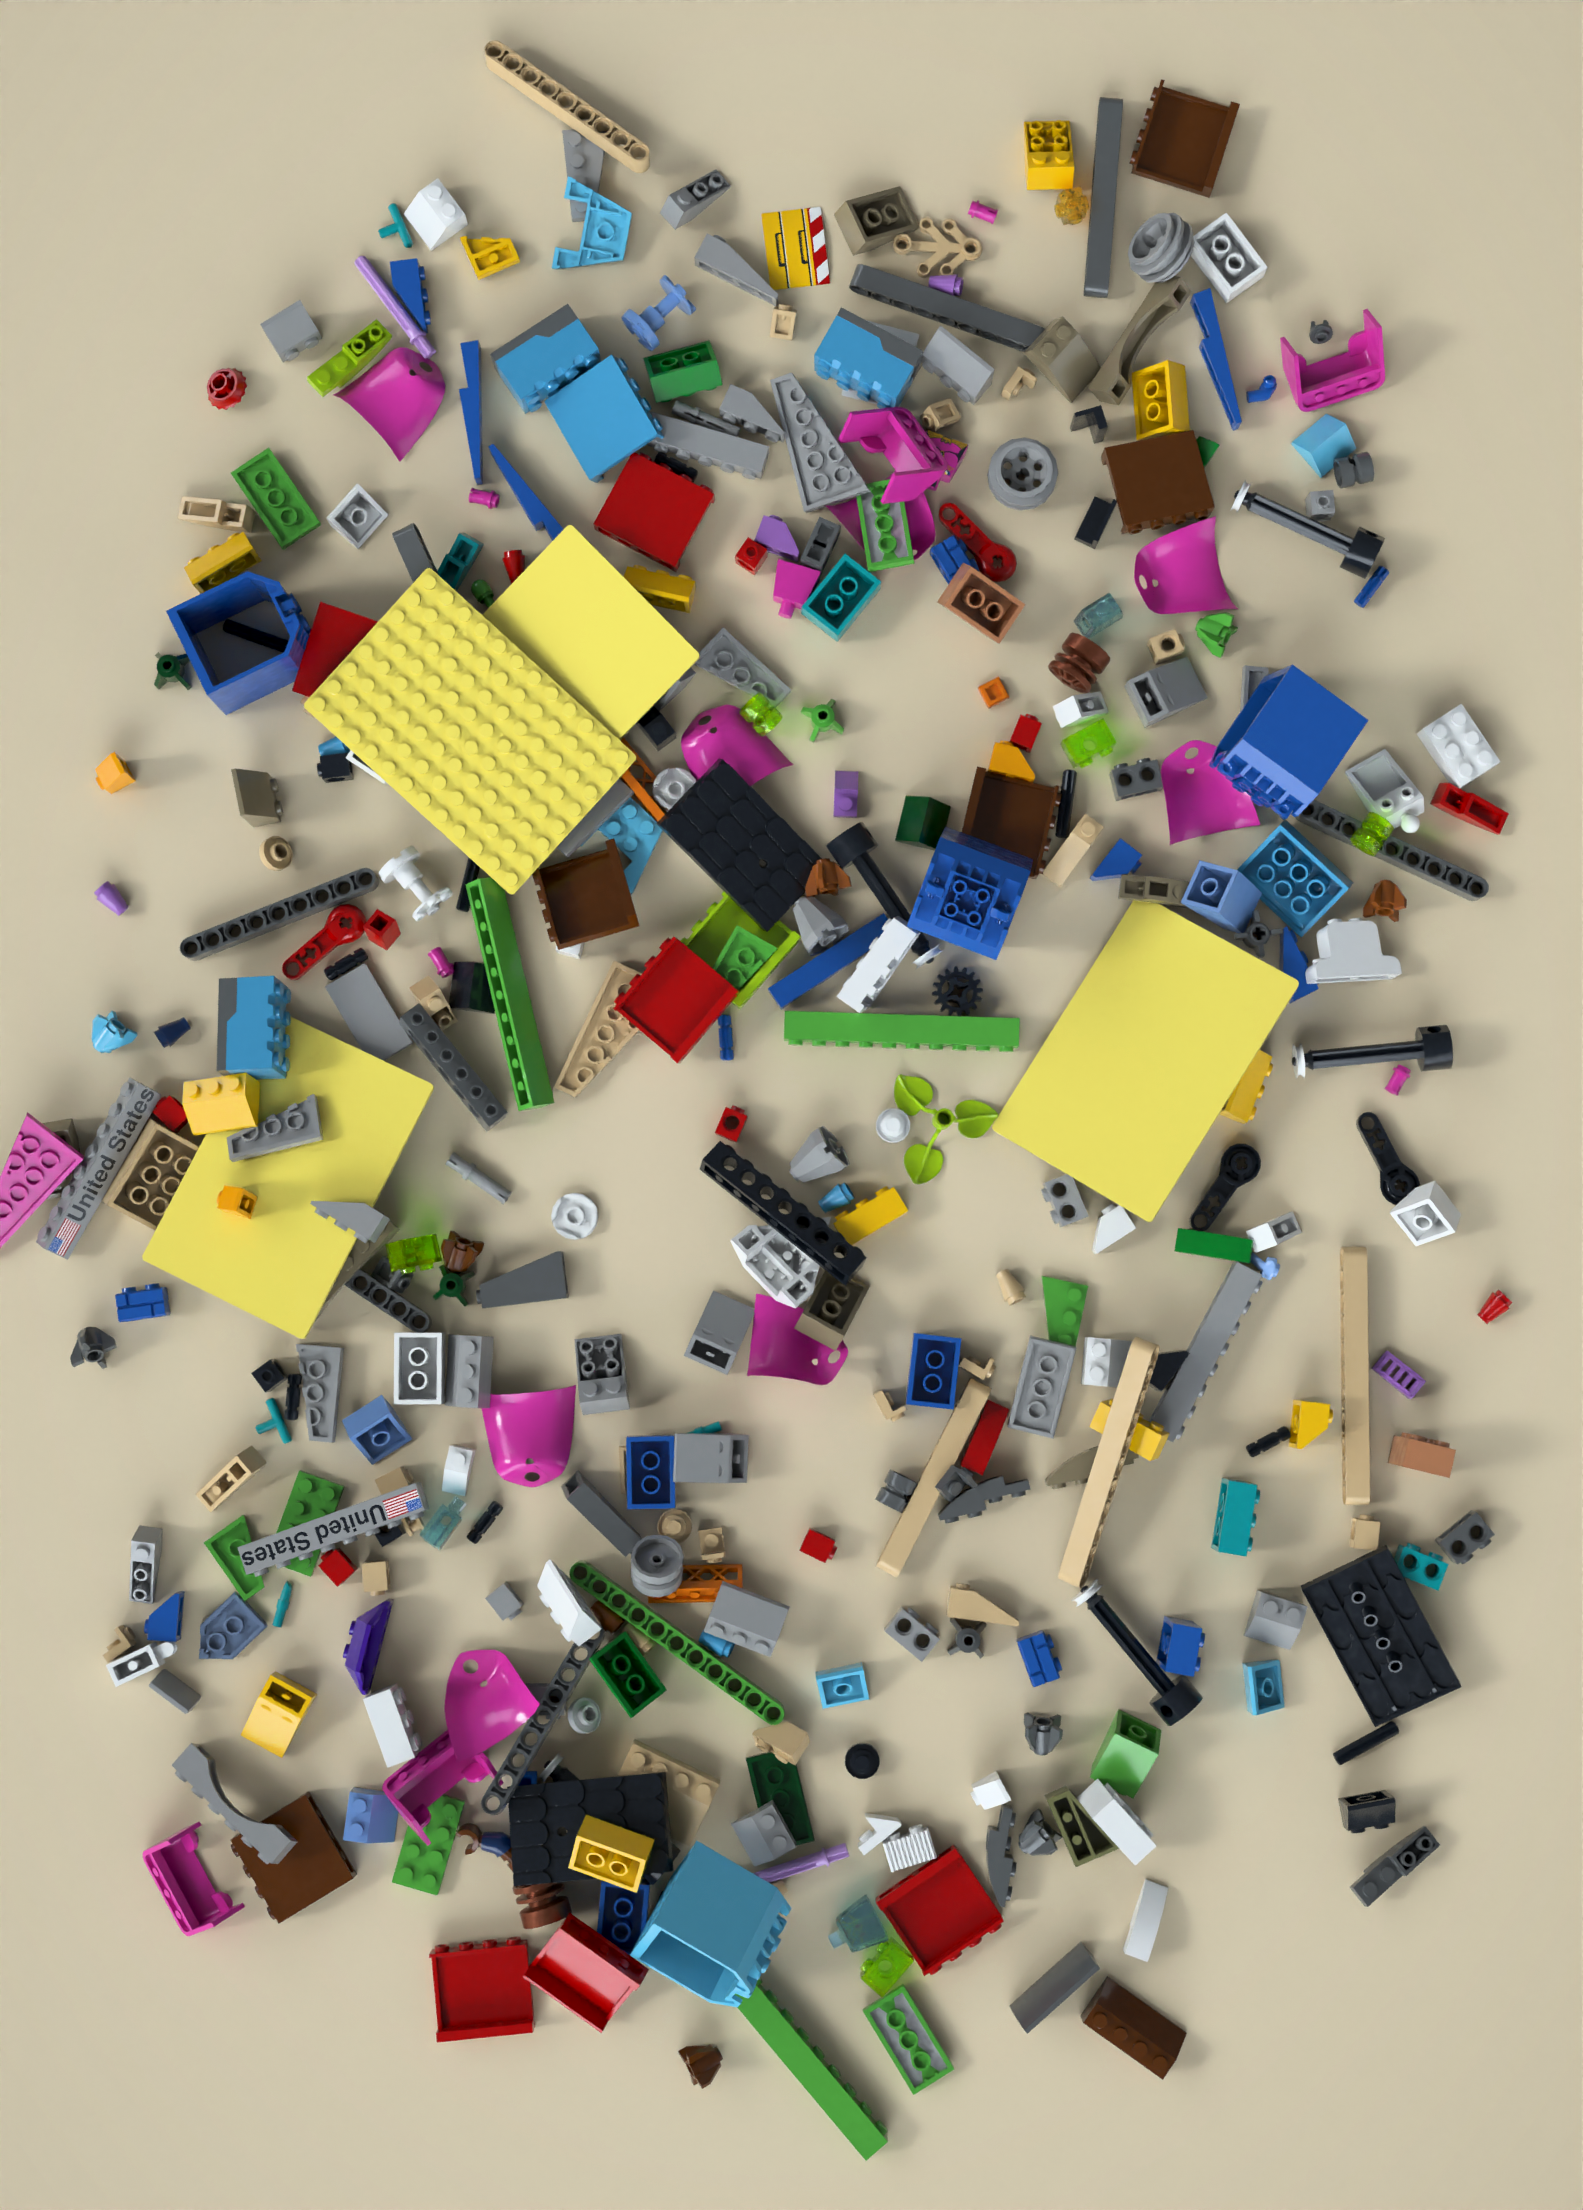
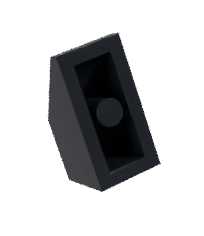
M654 706L636 723L657 751H660L676 739L675 730Z

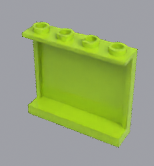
M723 891L721 894L723 899L718 904L714 902L706 911L709 915L703 922L698 920L691 929L693 931L688 939L684 937L681 942L712 968L737 925L778 948L739 989L740 993L731 1002L741 1009L801 940V936L795 931H791L780 920L768 932L763 931Z

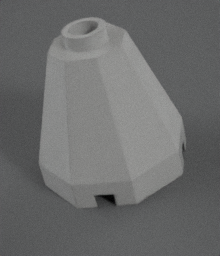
M803 896L795 902L793 912L804 947L810 956L828 950L826 945L833 942V945L837 944L849 931L847 923L839 914L813 896Z
M824 1126L819 1127L810 1134L790 1162L791 1169L789 1171L796 1181L800 1180L804 1183L839 1172L850 1165L846 1151L842 1146L838 1148L836 1145L838 1140Z

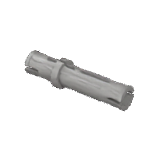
M676 400L672 409V414L687 419L692 424H698L705 428L736 437L739 435L741 427L701 411L700 407L694 408Z
M455 1152L446 1162L447 1166L463 1175L462 1178L464 1180H470L499 1200L503 1205L508 1200V1197H510L511 1191L478 1170L474 1163H468Z

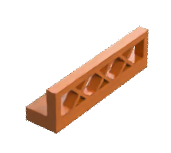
M622 738L620 741L636 755L637 762H634L632 765L641 766L644 773L643 779L634 778L630 773V766L620 778L633 790L637 799L658 822L665 814L653 801V796H649L645 791V783L653 784L656 776L625 738ZM646 773L652 780L646 779Z
M742 1564L683 1565V1573H687L690 1578L682 1581L678 1589L668 1596H648V1603L715 1602L722 1581L743 1588ZM728 1572H738V1580H727L723 1576ZM703 1573H711L714 1576L711 1580L700 1578Z

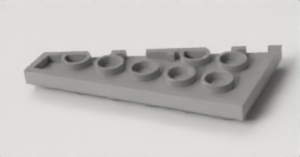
M789 373L770 380L782 428L785 432V440L804 512L809 513L826 507L825 505H833L871 492L794 374Z

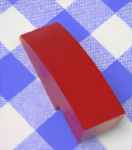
M1449 782L1439 783L1430 803L1434 807L1460 820L1500 835L1509 813L1476 794L1467 793Z
M987 1400L960 1466L983 1476L1008 1415V1408Z

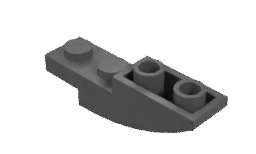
M999 1475L979 1482L975 1489L970 1487L957 1495L952 1503L949 1502L938 1514L939 1520H945V1523L959 1521L958 1516L968 1514V1518L981 1516V1511L986 1510L984 1500L994 1503L1002 1501V1496L1012 1494V1498L1026 1495L1025 1491L1030 1490L1028 1479H1023L1005 1484L1003 1476Z
M1001 1804L998 1826H988L986 1836V1860L989 1878L996 1899L1001 1907H1005L1006 1900L1010 1901L1012 1886H1009L1010 1876H1015L1017 1864L1013 1862L1011 1854L1005 1853V1851L1010 1850L1011 1837L1008 1836L1009 1828L1014 1827L1016 1813L1012 1812V1806L1007 1804Z
M1426 1826L1419 1828L1363 1871L1364 1874L1350 1886L1351 1890L1365 1907L1370 1906L1399 1878L1407 1876L1440 1844Z

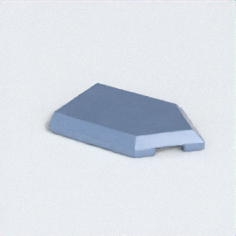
M236 1591L200 1625L199 1659H234L268 1626L263 1618Z

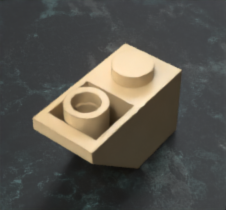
M429 975L409 987L417 1003H420L441 1031L458 1022L440 988Z
M789 1722L757 1729L752 1733L755 1746L765 1753L768 1751L772 1752L779 1761L785 1764L790 1762L796 1765L810 1743L808 1733Z

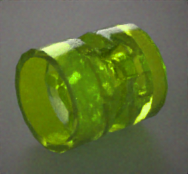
M759 692L741 708L739 714L747 722H753L752 728L763 737L781 721L783 715L774 706L770 707V701Z
M1369 812L1361 823L1362 828H1357L1350 841L1362 852L1375 856L1383 846L1382 840L1388 839L1394 827L1382 816Z

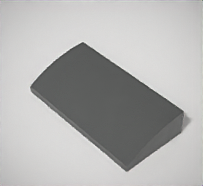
M1082 1942L1077 1944L1010 2005L1014 2016L1027 2034L1100 1969L1094 1956Z

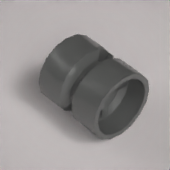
M1368 452L1354 454L1352 459L1349 456L1334 460V475L1340 489L1354 486L1355 482L1364 484L1374 480V467Z
M890 1469L884 1480L886 1487L880 1488L875 1499L903 1513L908 1503L906 1497L907 1495H912L917 1483Z

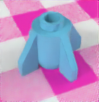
M111 1011L107 1017L98 1014L93 1019L91 1039L93 1047L97 1051L111 1053L113 1050L133 1042L137 1037V1032L126 1029L117 1020L116 1012Z

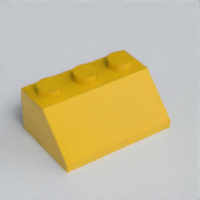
M1167 360L1132 372L1136 440L1140 441L1190 431L1185 365Z
M242 532L231 535L227 542L222 545L211 547L204 556L191 559L184 569L193 586L202 594L235 578L262 560L248 537Z
M640 565L627 566L623 577L651 605L685 613L691 612L696 590V582L691 577L686 575L670 576L669 572L663 570H656V572L647 571L646 567Z
M1259 1049L1219 1115L1242 1124L1247 1123L1248 1120L1252 1121L1257 1107H1254L1257 1098H1261L1265 1086L1262 1085L1265 1076L1269 1077L1273 1068V1064L1270 1063L1272 1056Z
M248 1073L184 1082L182 1105L192 1133L194 1135L258 1127L260 1082Z
M586 1815L577 1834L568 1868L637 1893L652 1851L654 1839Z

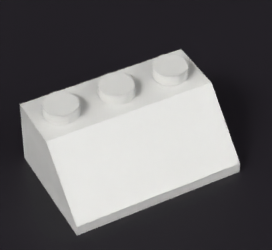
M551 1559L548 1560L537 1585L542 1593L539 1597L547 1608L550 1606L552 1609L550 1615L558 1625H562L563 1629L560 1631L568 1642L572 1640L580 1646L602 1628L570 1577Z

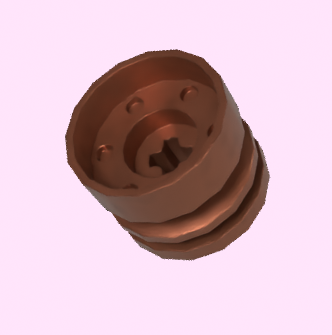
M1072 632L1062 644V650L1065 654L1056 653L1054 656L1055 660L1049 663L1048 669L1066 686L1086 694L1092 689L1091 684H1095L1097 681L1093 673L1101 674L1109 664L1110 657L1090 639Z
M563 1883L513 1886L512 1888L515 1895H521L516 1898V1903L529 1905L519 1912L524 1929L549 1925L566 1918L569 1913H572L568 1897H556V1894L565 1889Z

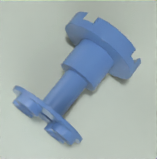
M666 275L659 280L661 287L667 294L662 301L654 308L649 305L640 315L628 309L621 317L631 334L635 333L640 338L638 341L650 351H653L660 345L655 332L665 324L663 318L676 306L687 315H691L696 311L695 306L684 297L687 294L686 291L679 284L674 286L673 282Z

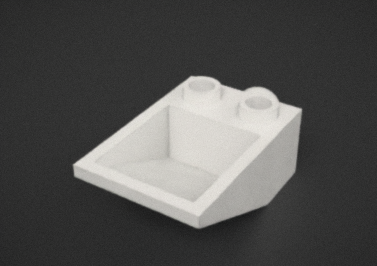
M1386 749L1345 771L1347 778L1370 817L1381 831L1388 833L1400 825L1407 833H1414L1419 829L1420 821L1417 816L1424 812V796Z

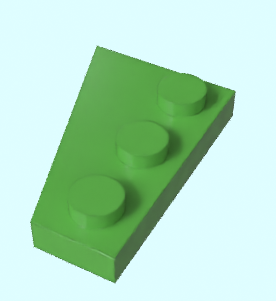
M1041 1276L1048 1339L1076 1346L1088 1286Z
M242 1515L205 1541L204 1544L243 1600L246 1601L265 1586L262 1575L255 1577L254 1573L246 1575L237 1548L252 1542L245 1516Z

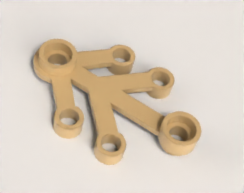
M924 217L920 220L919 229L922 233H928L935 242L911 241L910 237L906 234L897 235L893 241V249L899 255H905L909 251L935 252L925 262L918 264L917 274L921 278L928 277L931 269L949 253L958 255L949 263L941 265L940 275H953V271L965 260L975 261L982 254V244L976 238H967L958 229L956 222L950 218L944 220L942 231L947 235H952L958 243H950L933 225V221L929 217ZM927 222L930 224V227L924 228L922 224ZM951 224L953 228L950 230L946 229L945 225ZM903 243L906 245V248L900 249L898 245ZM972 247L975 251L969 253L966 249ZM926 267L928 271L926 273H922L920 271V268ZM948 268L951 272L945 274L942 270Z

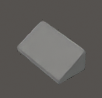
M163 1669L149 1684L151 1689L185 1714L192 1711L201 1698L200 1694L166 1669Z

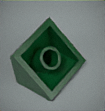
M906 796L895 841L935 851L940 836L947 825L951 806L931 797Z

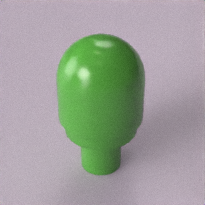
M479 579L473 582L471 586L472 594L481 604L485 603L489 608L495 602L493 600V590L484 580Z

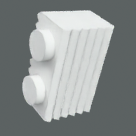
M922 1824L910 1827L908 1833L901 1835L899 1831L893 1832L882 1841L891 1872L937 1858L928 1826L923 1828Z

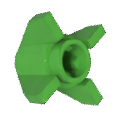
M1227 612L1206 615L1204 618L1199 619L1195 628L1197 636L1209 651L1219 658L1223 656L1224 645L1227 644L1230 636L1237 632L1238 627L1232 625L1234 615Z
M831 699L826 705H817L815 708L803 707L801 710L802 714L811 718V724L814 728L810 737L811 742H815L819 732H826L831 728L840 734L844 732V728L834 720L835 714L832 708L836 703L835 700ZM823 715L827 716V718L824 720L820 719L819 717H822Z

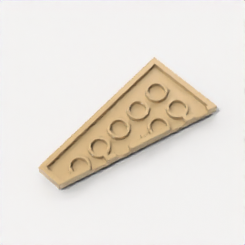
M613 961L554 1088L576 1098L640 1031L613 1008L616 1005L614 1001L621 992L626 993L631 988V985H629L630 981L636 974L641 975L642 973Z

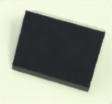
M454 962L453 969L455 971L452 975L449 998L450 1008L495 1014L484 964L478 962Z

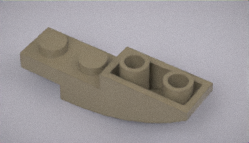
M1122 874L1120 877L1118 899L1188 908L1181 903V900L1190 882L1154 876L1141 877Z
M1099 1446L1085 1450L1062 1463L1045 1479L1046 1485H1052V1489L1066 1487V1482L1075 1481L1076 1485L1087 1483ZM1128 1449L1124 1465L1133 1464V1459L1139 1458V1455Z

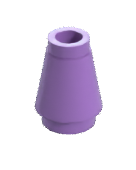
M958 274L930 276L928 287L952 296H961L963 277H958Z
M109 881L105 882L94 892L97 900L118 916L129 908L114 884L111 885Z

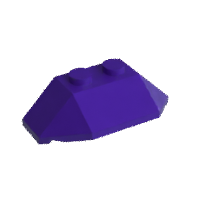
M387 1599L351 1623L349 1635H352L350 1644L345 1646L343 1658H346L345 1666L362 1695L370 1693L394 1599Z

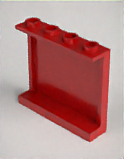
M634 452L629 457L594 521V528L603 535L677 572L680 566V559L710 504L715 502V494L706 485L701 484L698 486L692 483L693 480L684 474L679 476L671 472L672 469L663 463L658 465L652 462L651 457L642 452L639 454Z
M320 601L292 691L310 697L378 621Z
M673 936L672 939L668 937L659 948L662 951L657 957L652 956L645 963L644 966L647 969L641 975L636 974L629 983L631 988L626 993L621 992L614 1001L616 1005L613 1009L622 1014L669 1054L670 1058L680 1064L740 991L678 938Z
M954 1844L937 1855L936 1859L928 1861L875 1898L877 1906L884 1912L922 1969L924 1976L928 1973L930 1975L937 1973L942 1968L941 1964L947 1960L954 1961L962 1955L961 1951L968 1946L970 1948L976 1946L982 1941V1936L988 1932L993 1934L1002 1927L1001 1923L1004 1922L1002 1915Z
M569 1913L531 1962L523 1977L602 2033L608 2021L633 1990L636 1991L649 1969Z
M521 1937L507 1938V1942H497L496 1939L484 1940L483 1944L473 1945V1942L459 1943L458 1947L440 1944L431 1950L429 1958L432 1959L438 2026L436 2032L437 2043L533 2033L535 2020L531 1983L523 1977L529 1967L527 1940H521Z

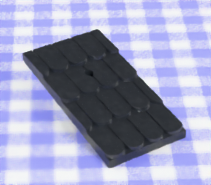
M720 758L656 823L766 932L805 893V887L812 867L817 864V860L822 859L729 764Z
M1387 1545L1301 1585L1307 1601L1375 1727L1462 1687Z
M666 1772L519 1785L508 1802L514 1886L597 1879L568 1868L577 1834L586 1815L654 1839L644 1874L674 1871Z

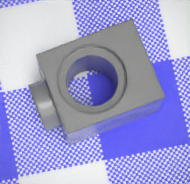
M1333 490L1313 491L1306 497L1307 517L1316 521L1331 520L1335 514Z
M507 1581L485 1598L503 1621L507 1617L512 1620L522 1612L520 1607L524 1603Z

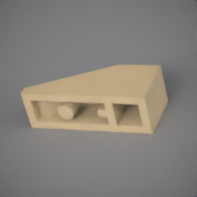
M1084 814L1044 869L1042 875L1061 887L1104 827L1087 814Z
M251 1445L236 1455L196 1496L212 1512L250 1480L267 1462Z
M956 1583L955 1587L950 1586L947 1617L1019 1626L1017 1618L974 1589H970L969 1584Z

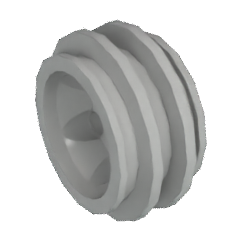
M1158 213L1149 218L1136 232L1129 245L1128 257L1131 270L1148 283L1165 282L1173 278L1188 262L1193 252L1195 242L1191 225L1183 221L1176 213Z
M1025 437L1011 439L1001 445L991 458L987 474L989 488L996 500L1007 508L1020 511L1034 509L1046 502L1054 491L1058 476L1056 459L1050 449L1038 440ZM1019 457H1027V460L1022 462L1019 460ZM1006 462L1011 463L1012 468L1007 470L1003 467V465ZM1038 463L1041 470L1036 471L1033 466ZM1019 474L1026 476L1024 481L1017 479ZM1005 479L1009 480L1010 486L1006 484ZM1036 480L1041 482V485L1037 488L1033 486V482Z

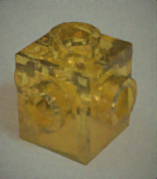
M1081 187L1062 191L1058 194L1056 205H1054L1056 217L1058 219L1061 218L1063 225L1069 223L1070 225H1075L1082 222L1086 216L1087 209H1089L1087 197L1083 195Z

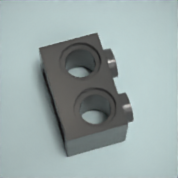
M819 517L800 558V565L821 571L822 575L840 535L841 526Z
M1144 758L1136 761L1137 764L1128 766L1127 763H1122L1114 766V770H1111L1109 776L1115 800L1119 801L1161 791L1163 783L1157 759L1151 761L1150 758ZM1144 770L1150 771L1153 779L1149 781L1143 779L1141 772ZM1127 776L1130 779V785H1121L1119 777Z
M1470 1511L1436 1538L1435 1541L1453 1563L1459 1564L1461 1562V1564H1464L1473 1557L1472 1553L1476 1549H1483L1491 1543L1490 1538L1495 1534L1477 1512ZM1477 1525L1480 1528V1534L1478 1537L1473 1538L1470 1531L1473 1526ZM1459 1540L1462 1548L1459 1552L1454 1553L1452 1544Z

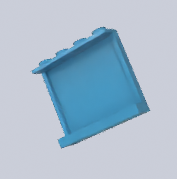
M612 354L544 401L587 477L595 483L604 479L603 473L656 437L664 438L661 432L663 427L656 417H652L650 413L652 408L645 397L641 398L638 392L640 390L638 383L633 377L630 379L626 371L629 370L627 364L622 358L619 359Z

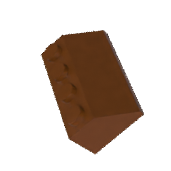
M1108 1976L1080 2016L1085 2025L1162 2080L1177 2060L1187 2034L1183 2029Z

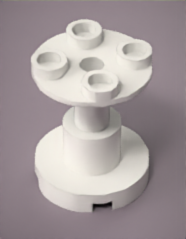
M410 846L400 852L401 856L396 859L393 857L379 871V877L385 884L396 879L405 890L411 889L422 902L412 915L418 922L427 914L431 916L440 909L438 904L449 899L453 892L448 887H444L433 894L421 880L423 874L414 865L419 859L420 853L414 846Z

